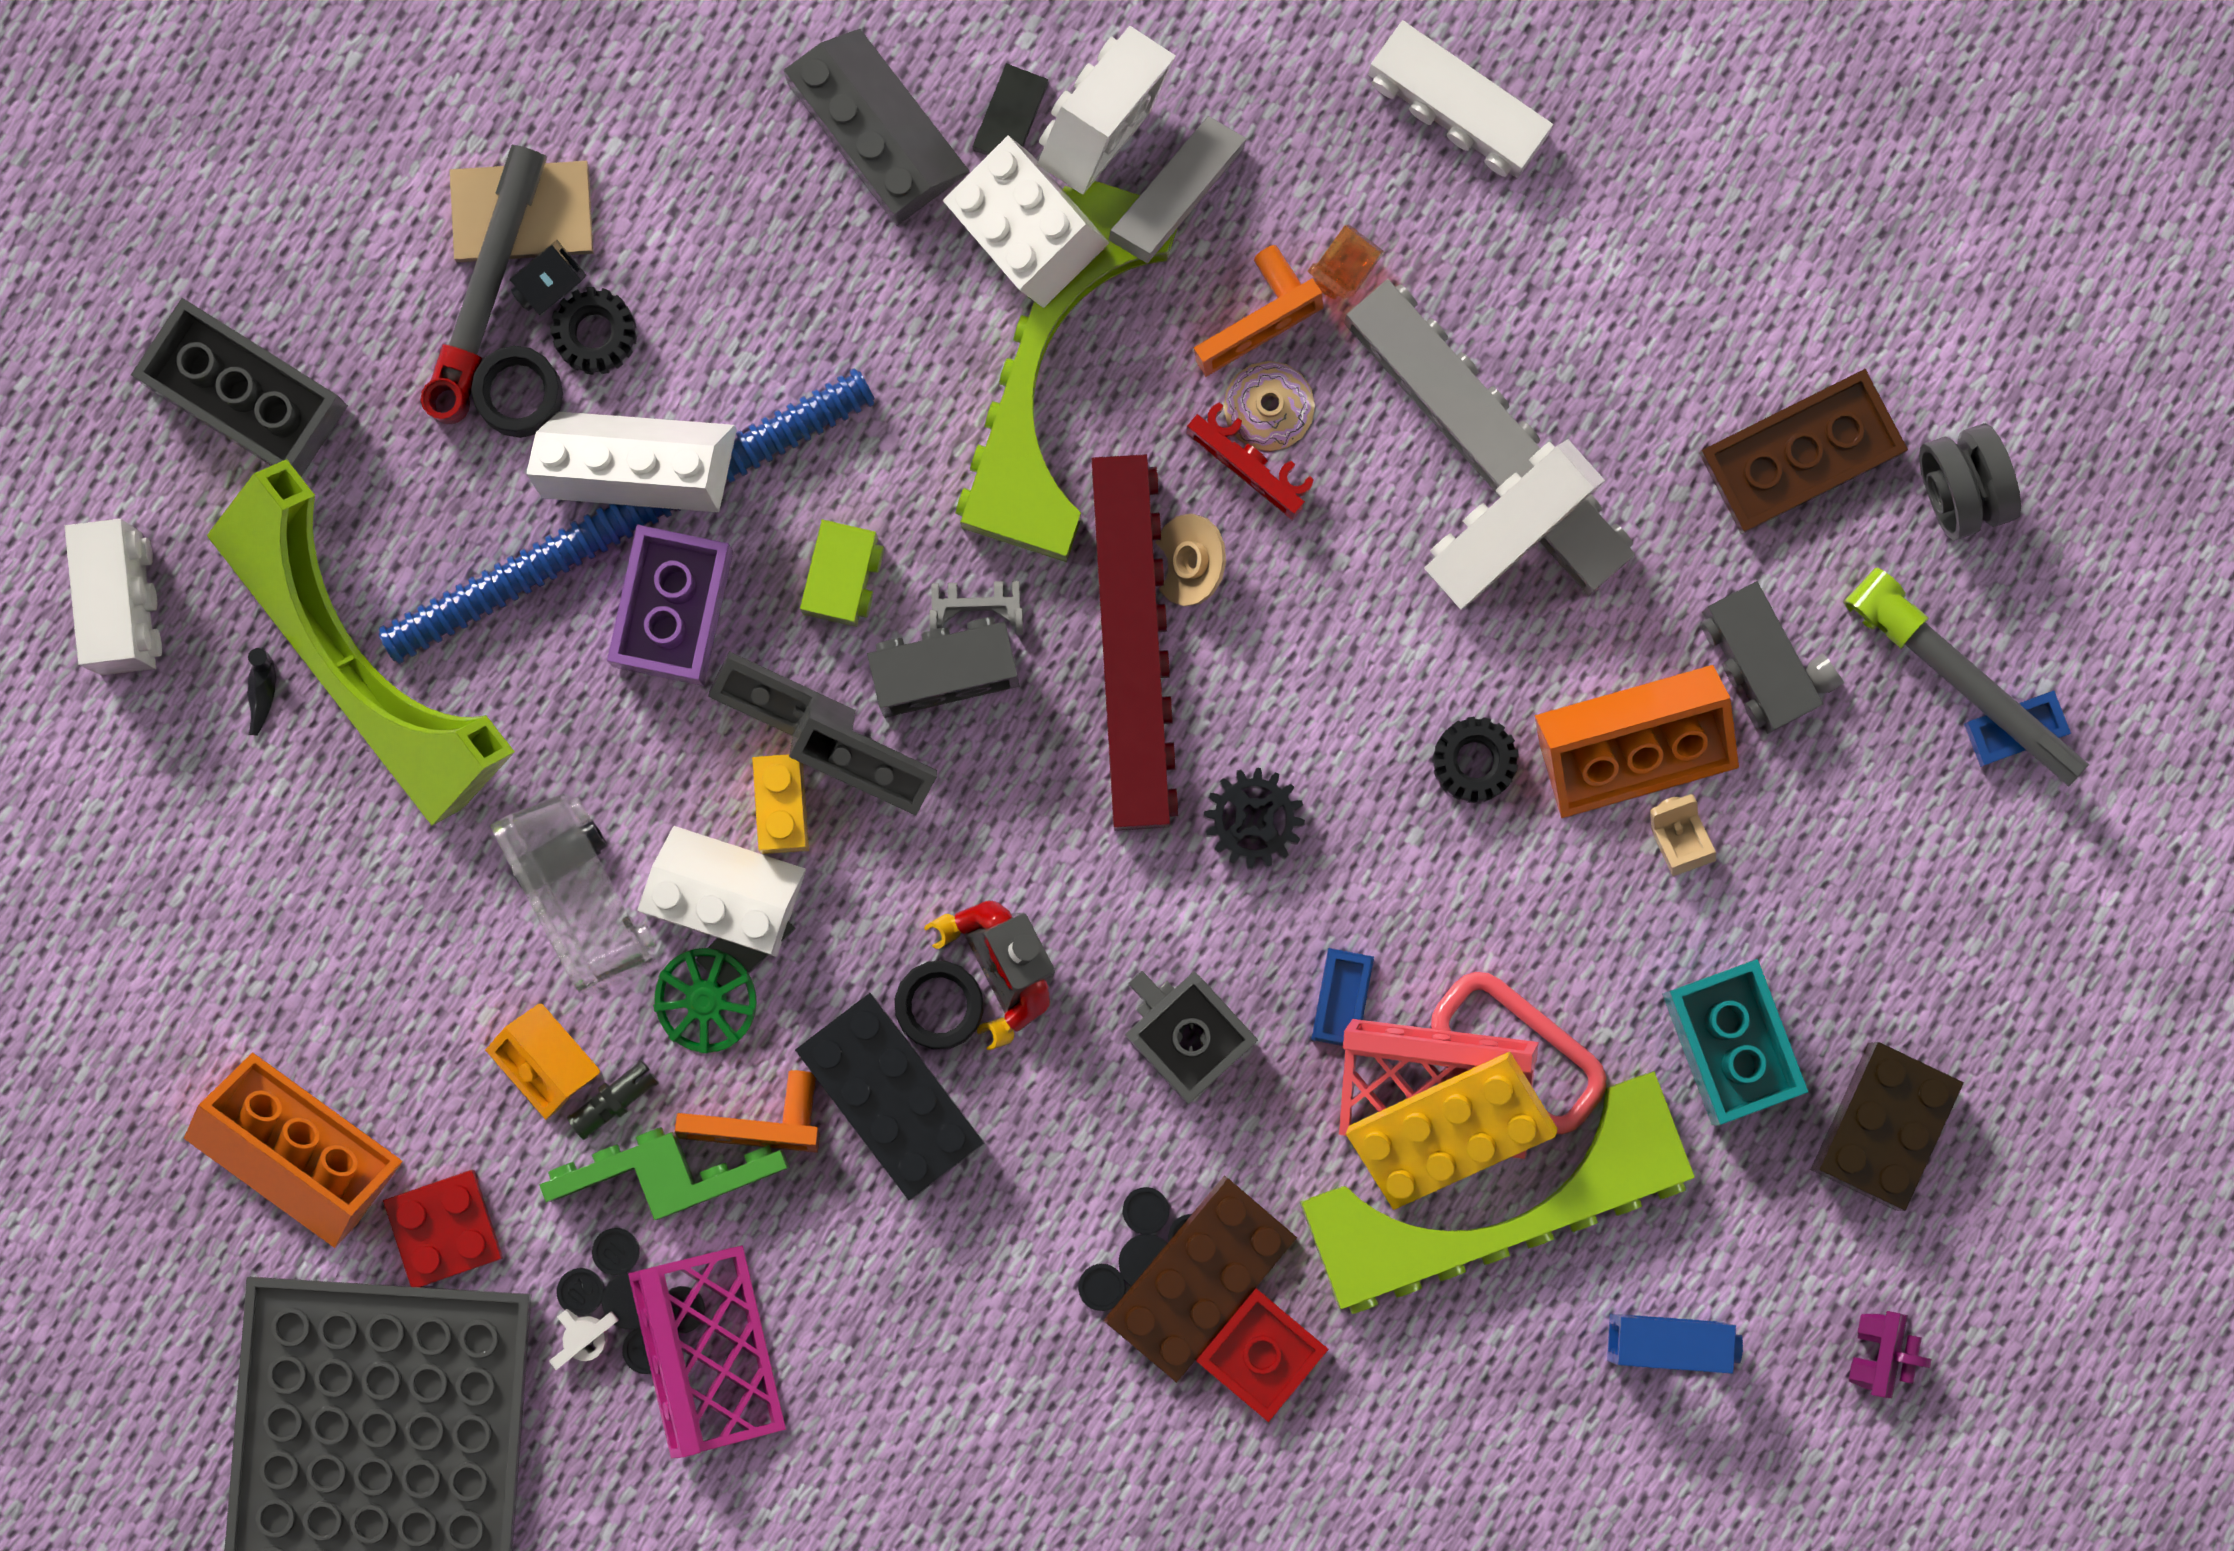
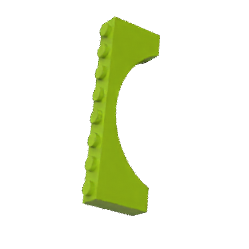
M1094 181L1084 194L1068 186L1063 188L1065 193L1108 241L1111 229L1140 196L1098 181ZM1177 229L1148 263L1109 241V244L1044 308L1034 301L1029 317L1025 315L1020 316L1013 341L1020 343L1015 360L1006 359L999 379V384L1006 386L1001 402L992 401L984 427L991 429L986 446L977 445L970 466V471L976 472L971 490L963 488L956 507L955 514L962 516L960 521L962 529L1057 560L1068 561L1081 521V512L1066 498L1055 483L1045 464L1037 441L1034 426V394L1040 365L1058 327L1084 297L1109 279L1130 269L1167 261Z
M287 459L260 470L251 476L209 531L207 537L431 826L464 808L515 751L487 715L459 717L430 709L402 693L371 665L341 623L322 579L313 533L315 494Z
M1655 1071L1606 1088L1599 1125L1582 1161L1555 1192L1538 1205L1507 1221L1470 1230L1445 1231L1416 1227L1395 1220L1375 1210L1359 1199L1346 1186H1340L1299 1203L1338 1308L1344 1309L1349 1307L1351 1314H1356L1377 1306L1376 1296L1392 1290L1396 1298L1422 1289L1420 1280L1435 1274L1438 1275L1441 1282L1465 1273L1464 1264L1478 1258H1482L1483 1264L1487 1265L1509 1257L1508 1247L1525 1241L1528 1249L1554 1240L1552 1231L1569 1225L1572 1232L1593 1226L1598 1223L1596 1215L1613 1209L1615 1215L1619 1216L1641 1208L1640 1198L1657 1192L1661 1200L1686 1191L1684 1182L1695 1178L1657 1076Z

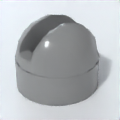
M1824 653L1813 659L1806 668V672L1817 693H1830L1844 684L1841 676Z

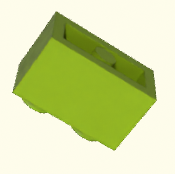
M821 520L800 606L803 615L857 627L859 616L868 617L873 599V591L867 590L866 587L870 572H879L884 553V546L877 545L878 536L875 531Z

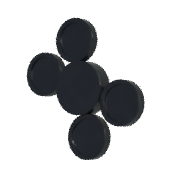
M1150 1187L1138 1188L1132 1191L1125 1199L1122 1210L1124 1220L1129 1228L1141 1235L1131 1238L1121 1249L1118 1261L1120 1272L1115 1267L1103 1263L1092 1265L1083 1272L1079 1279L1078 1291L1081 1300L1089 1308L1097 1311H1107L1114 1308L1124 1296V1280L1132 1286L1167 1245L1165 1240L1152 1235V1233L1163 1228L1169 1217L1168 1201L1158 1190ZM1192 1214L1183 1215L1173 1222L1169 1229L1168 1242Z
M607 1229L595 1239L592 1246V1258L595 1265L602 1272L618 1276L614 1277L604 1288L602 1279L594 1271L587 1268L572 1269L561 1277L557 1285V1299L564 1310L568 1309L575 1315L592 1313L602 1303L604 1314L607 1315L612 1311L619 1320L614 1324L615 1326L623 1329H635L624 1340L622 1347L623 1358L628 1367L633 1371L641 1374H650L649 1361L627 1273L636 1265L639 1259V1243L635 1236L625 1229ZM678 1286L668 1291L670 1295L684 1303L692 1288ZM698 1293L690 1307L705 1316V1303L702 1296ZM672 1305L675 1317L680 1309ZM685 1314L677 1328L678 1334L695 1330L701 1322Z

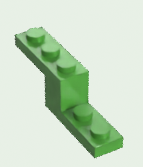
M660 1127L637 1136L638 1146L623 1152L620 1151L617 1144L592 1154L595 1163L580 1169L576 1168L575 1162L555 1168L548 1172L550 1180L539 1184L545 1202H552L635 1169L654 1220H660L789 1169L790 1166L784 1150L773 1153L770 1145L745 1154L744 1158L747 1164L729 1170L725 1162L700 1172L703 1181L695 1183L676 1133L671 1132L665 1135L663 1128Z

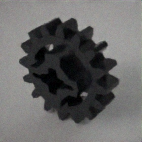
M1256 768L1253 778L1247 779L1244 772L1240 769L1236 771L1237 783L1232 785L1224 778L1220 780V786L1224 791L1222 796L1210 793L1208 799L1216 805V809L1204 811L1203 818L1214 821L1215 826L1206 830L1205 834L1206 837L1218 836L1220 841L1214 848L1216 854L1223 852L1225 849L1231 852L1229 864L1234 865L1239 857L1246 858L1247 870L1253 869L1256 859H1262L1265 867L1269 868L1272 866V854L1276 853L1284 860L1289 856L1284 846L1286 842L1298 845L1300 838L1292 832V829L1303 827L1305 820L1294 817V812L1299 810L1303 803L1302 800H1289L1288 796L1294 789L1292 784L1282 789L1277 786L1280 774L1275 772L1267 781L1262 779L1261 768ZM1257 788L1271 794L1264 799L1249 798L1242 790ZM1228 802L1235 811V823L1225 831L1223 810ZM1271 805L1266 810L1262 819L1264 828L1259 830L1258 827L1253 825L1248 829H1243L1240 833L1237 832L1246 819L1245 809L1249 808L1251 811L1256 812ZM1283 807L1285 827L1280 836L1273 826L1274 813ZM1245 838L1259 839L1266 848L1251 850L1237 844Z

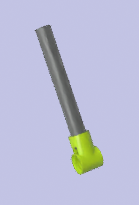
M1874 568L1843 601L1847 610L1851 612L1854 609L1865 619L1862 623L1870 629L1878 627L1899 648L1902 649L1907 646L2069 787L2089 764L1926 623L1929 617L1904 598L1906 592L1892 576L1880 568Z

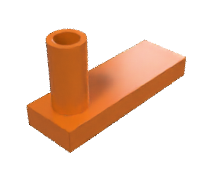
M1271 245L1263 249L1254 258V262L1277 296V299L1193 347L1196 362L1205 377L1324 308L1322 291L1314 279L1311 278L1301 284L1277 245Z
M801 1070L788 1071L782 1123L677 1113L675 1133L678 1139L755 1147L770 1145L771 1148L818 1153L820 1132L818 1127L810 1126L816 1078L812 1072Z

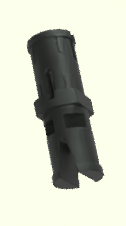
M639 1060L635 1066L612 1084L604 1083L598 1087L600 1093L572 1115L566 1117L570 1125L583 1140L614 1116L618 1115L621 1118L628 1112L626 1107L653 1086L659 1084L653 1073H649L635 1084L638 1078L650 1070L643 1060Z

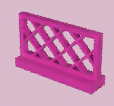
M743 1245L628 1273L671 1458H683L710 1449L786 1430ZM733 1257L737 1278L729 1291H726L707 1279L717 1261ZM706 1264L701 1274L691 1268ZM680 1270L696 1280L684 1303L669 1294L665 1274ZM703 1285L724 1298L712 1320L690 1307ZM739 1287L741 1291L742 1300L735 1296ZM730 1303H733L746 1313L748 1323L739 1338L718 1325ZM672 1305L680 1309L675 1317ZM685 1314L707 1326L695 1349L679 1339L677 1328ZM714 1331L735 1344L723 1366L701 1354ZM750 1334H751L753 1346H751L750 1344L746 1343V1340H747V1338L749 1337ZM741 1349L755 1356L759 1369L750 1384L729 1371ZM682 1351L690 1355L686 1364ZM697 1360L718 1373L706 1395L690 1386L688 1374ZM724 1378L729 1379L746 1390L733 1413L712 1400ZM760 1381H762L764 1393L757 1389ZM752 1395L767 1403L771 1423L754 1427L740 1418ZM693 1397L701 1401L697 1410L695 1408ZM709 1406L729 1420L719 1437L703 1441L699 1420ZM735 1424L745 1429L730 1434Z

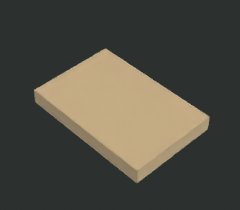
M587 161L545 163L532 205H527L509 259L535 258L556 240L561 243L570 255L594 254L589 164ZM504 166L449 169L453 249L456 263L473 262L478 259L498 199L496 190Z

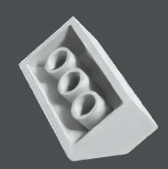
M557 412L536 432L526 474L544 499L719 513L737 428L735 425Z

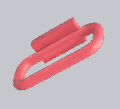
M1473 972L1462 976L1437 1004L1432 1014L1431 1029L1451 1031L1449 1027L1450 1019L1469 994L1476 990H1483L1490 994L1586 1073L1588 1086L1572 1108L1562 1116H1555L1548 1112L1558 1128L1556 1134L1563 1135L1575 1131L1596 1108L1606 1091L1607 1077L1603 1065L1592 1053L1499 978L1484 972ZM1455 1068L1444 1078L1449 1080L1468 1071V1069Z

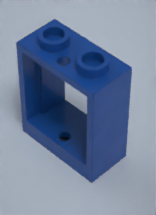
M1610 1314L1607 1361L1616 1365L1733 1374L1734 1363H1741L1743 1338L1742 1335L1736 1334V1325L1718 1321Z

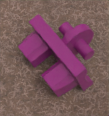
M1887 1311L1886 1315L1861 1314L1857 1338L1881 1344L1877 1362L1857 1357L1853 1358L1849 1382L1872 1390L1871 1395L1892 1399L1899 1362H1902L1899 1381L1911 1384L1914 1383L1916 1366L1931 1367L1932 1359L1919 1356L1921 1337L1908 1335L1905 1353L1901 1352L1908 1315Z

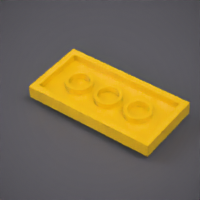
M1509 1051L1349 1125L1346 1136L1390 1206L1395 1210L1555 1138L1558 1128Z

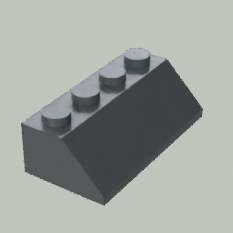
M861 29L819 43L783 70L787 84L896 226L970 173L969 169Z

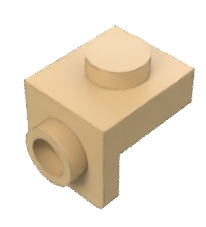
M1693 794L1681 798L1671 797L1665 799L1658 806L1650 810L1651 830L1673 877L1716 861V851L1699 818L1697 801Z

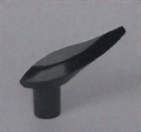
M263 647L251 650L248 655V660L252 665L247 691L251 711L249 735L258 736L266 721L275 693L276 672L274 662Z

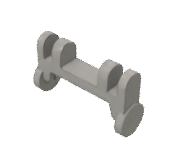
M994 581V597L958 598L957 583H948V598L940 599L939 583L931 584L932 610L929 613L930 630L943 628L944 623L959 612L994 611L1008 620L1011 626H1016V635H1023V609L1020 607L1019 581H1012V597H1004L1003 581Z

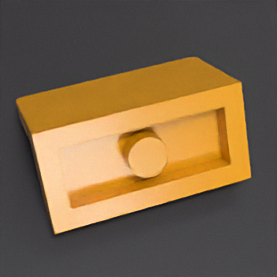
M541 1003L505 1026L485 1049L545 1120L554 1115L574 1093L595 1079L600 1073V1069Z

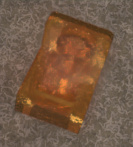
M1348 224L1342 228L1320 261L1311 265L1308 273L1316 278L1315 282L1323 294L1332 299H1336L1338 296L1345 299L1354 296L1385 251Z

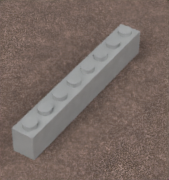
M1389 279L1385 280L1346 314L1344 324L1495 492L1514 473L1517 472L1522 478L1534 467L1529 459L1541 449L1537 445L1540 442L1537 433L1525 421L1522 420L1519 424L1507 412V409L1510 407L1509 403L1496 388L1491 386L1487 389L1476 377L1479 371L1468 356L1462 352L1458 355L1453 352L1445 343L1448 336L1442 327L1432 318L1426 321L1414 308L1418 304L1413 295L1402 284L1395 287ZM1592 494L1540 540V543L1588 596L1635 555L1630 548L1633 545V541L1619 525L1614 524L1610 526L1599 514L1602 511V507Z

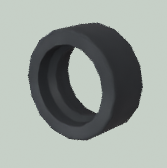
M514 345L497 349L482 360L474 373L471 388L474 406L491 428L506 436L522 438L535 435L546 422L561 410L563 389L560 377L547 358L532 348ZM515 365L527 366L536 371L543 380L545 389L543 402L539 408L531 415L518 419L506 417L498 412L492 404L490 395L491 385L497 374L505 368Z
M928 961L913 968L900 982L894 998L895 1016L902 1031L916 1044L933 1050L951 1049L966 1042L979 1027L984 1013L983 994L975 978L962 966L948 961ZM932 978H946L954 981L962 988L966 996L967 1010L964 1019L956 1028L946 1033H933L925 1030L916 1022L912 1013V999L915 991L922 983Z

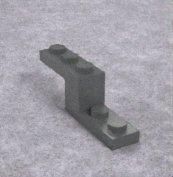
M730 651L709 690L708 697L792 735L790 758L915 816L937 778L936 769L853 731L856 710Z

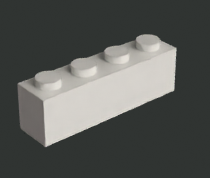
M1403 20L1370 65L1368 75L1374 79L1371 83L1377 91L1388 98L1394 99L1397 95L1411 105L1409 108L1410 112L1417 119L1428 125L1435 121L1449 131L1447 137L1452 143L1466 151L1473 147L1486 156L1485 164L1492 171L1503 177L1510 173L1518 179L1552 129L1553 124Z
M1569 439L1556 447L1551 442L1545 444L1529 459L1534 467L1522 478L1517 472L1514 473L1496 489L1500 498L1491 507L1488 508L1482 503L1463 520L1464 524L1468 527L1457 538L1449 533L1430 550L1435 558L1424 569L1460 609L1481 595L1605 482L1603 477Z

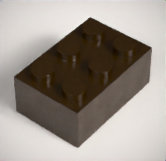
M1880 1042L1868 1043L1810 1170L1893 1210L1906 1211L1964 1082Z

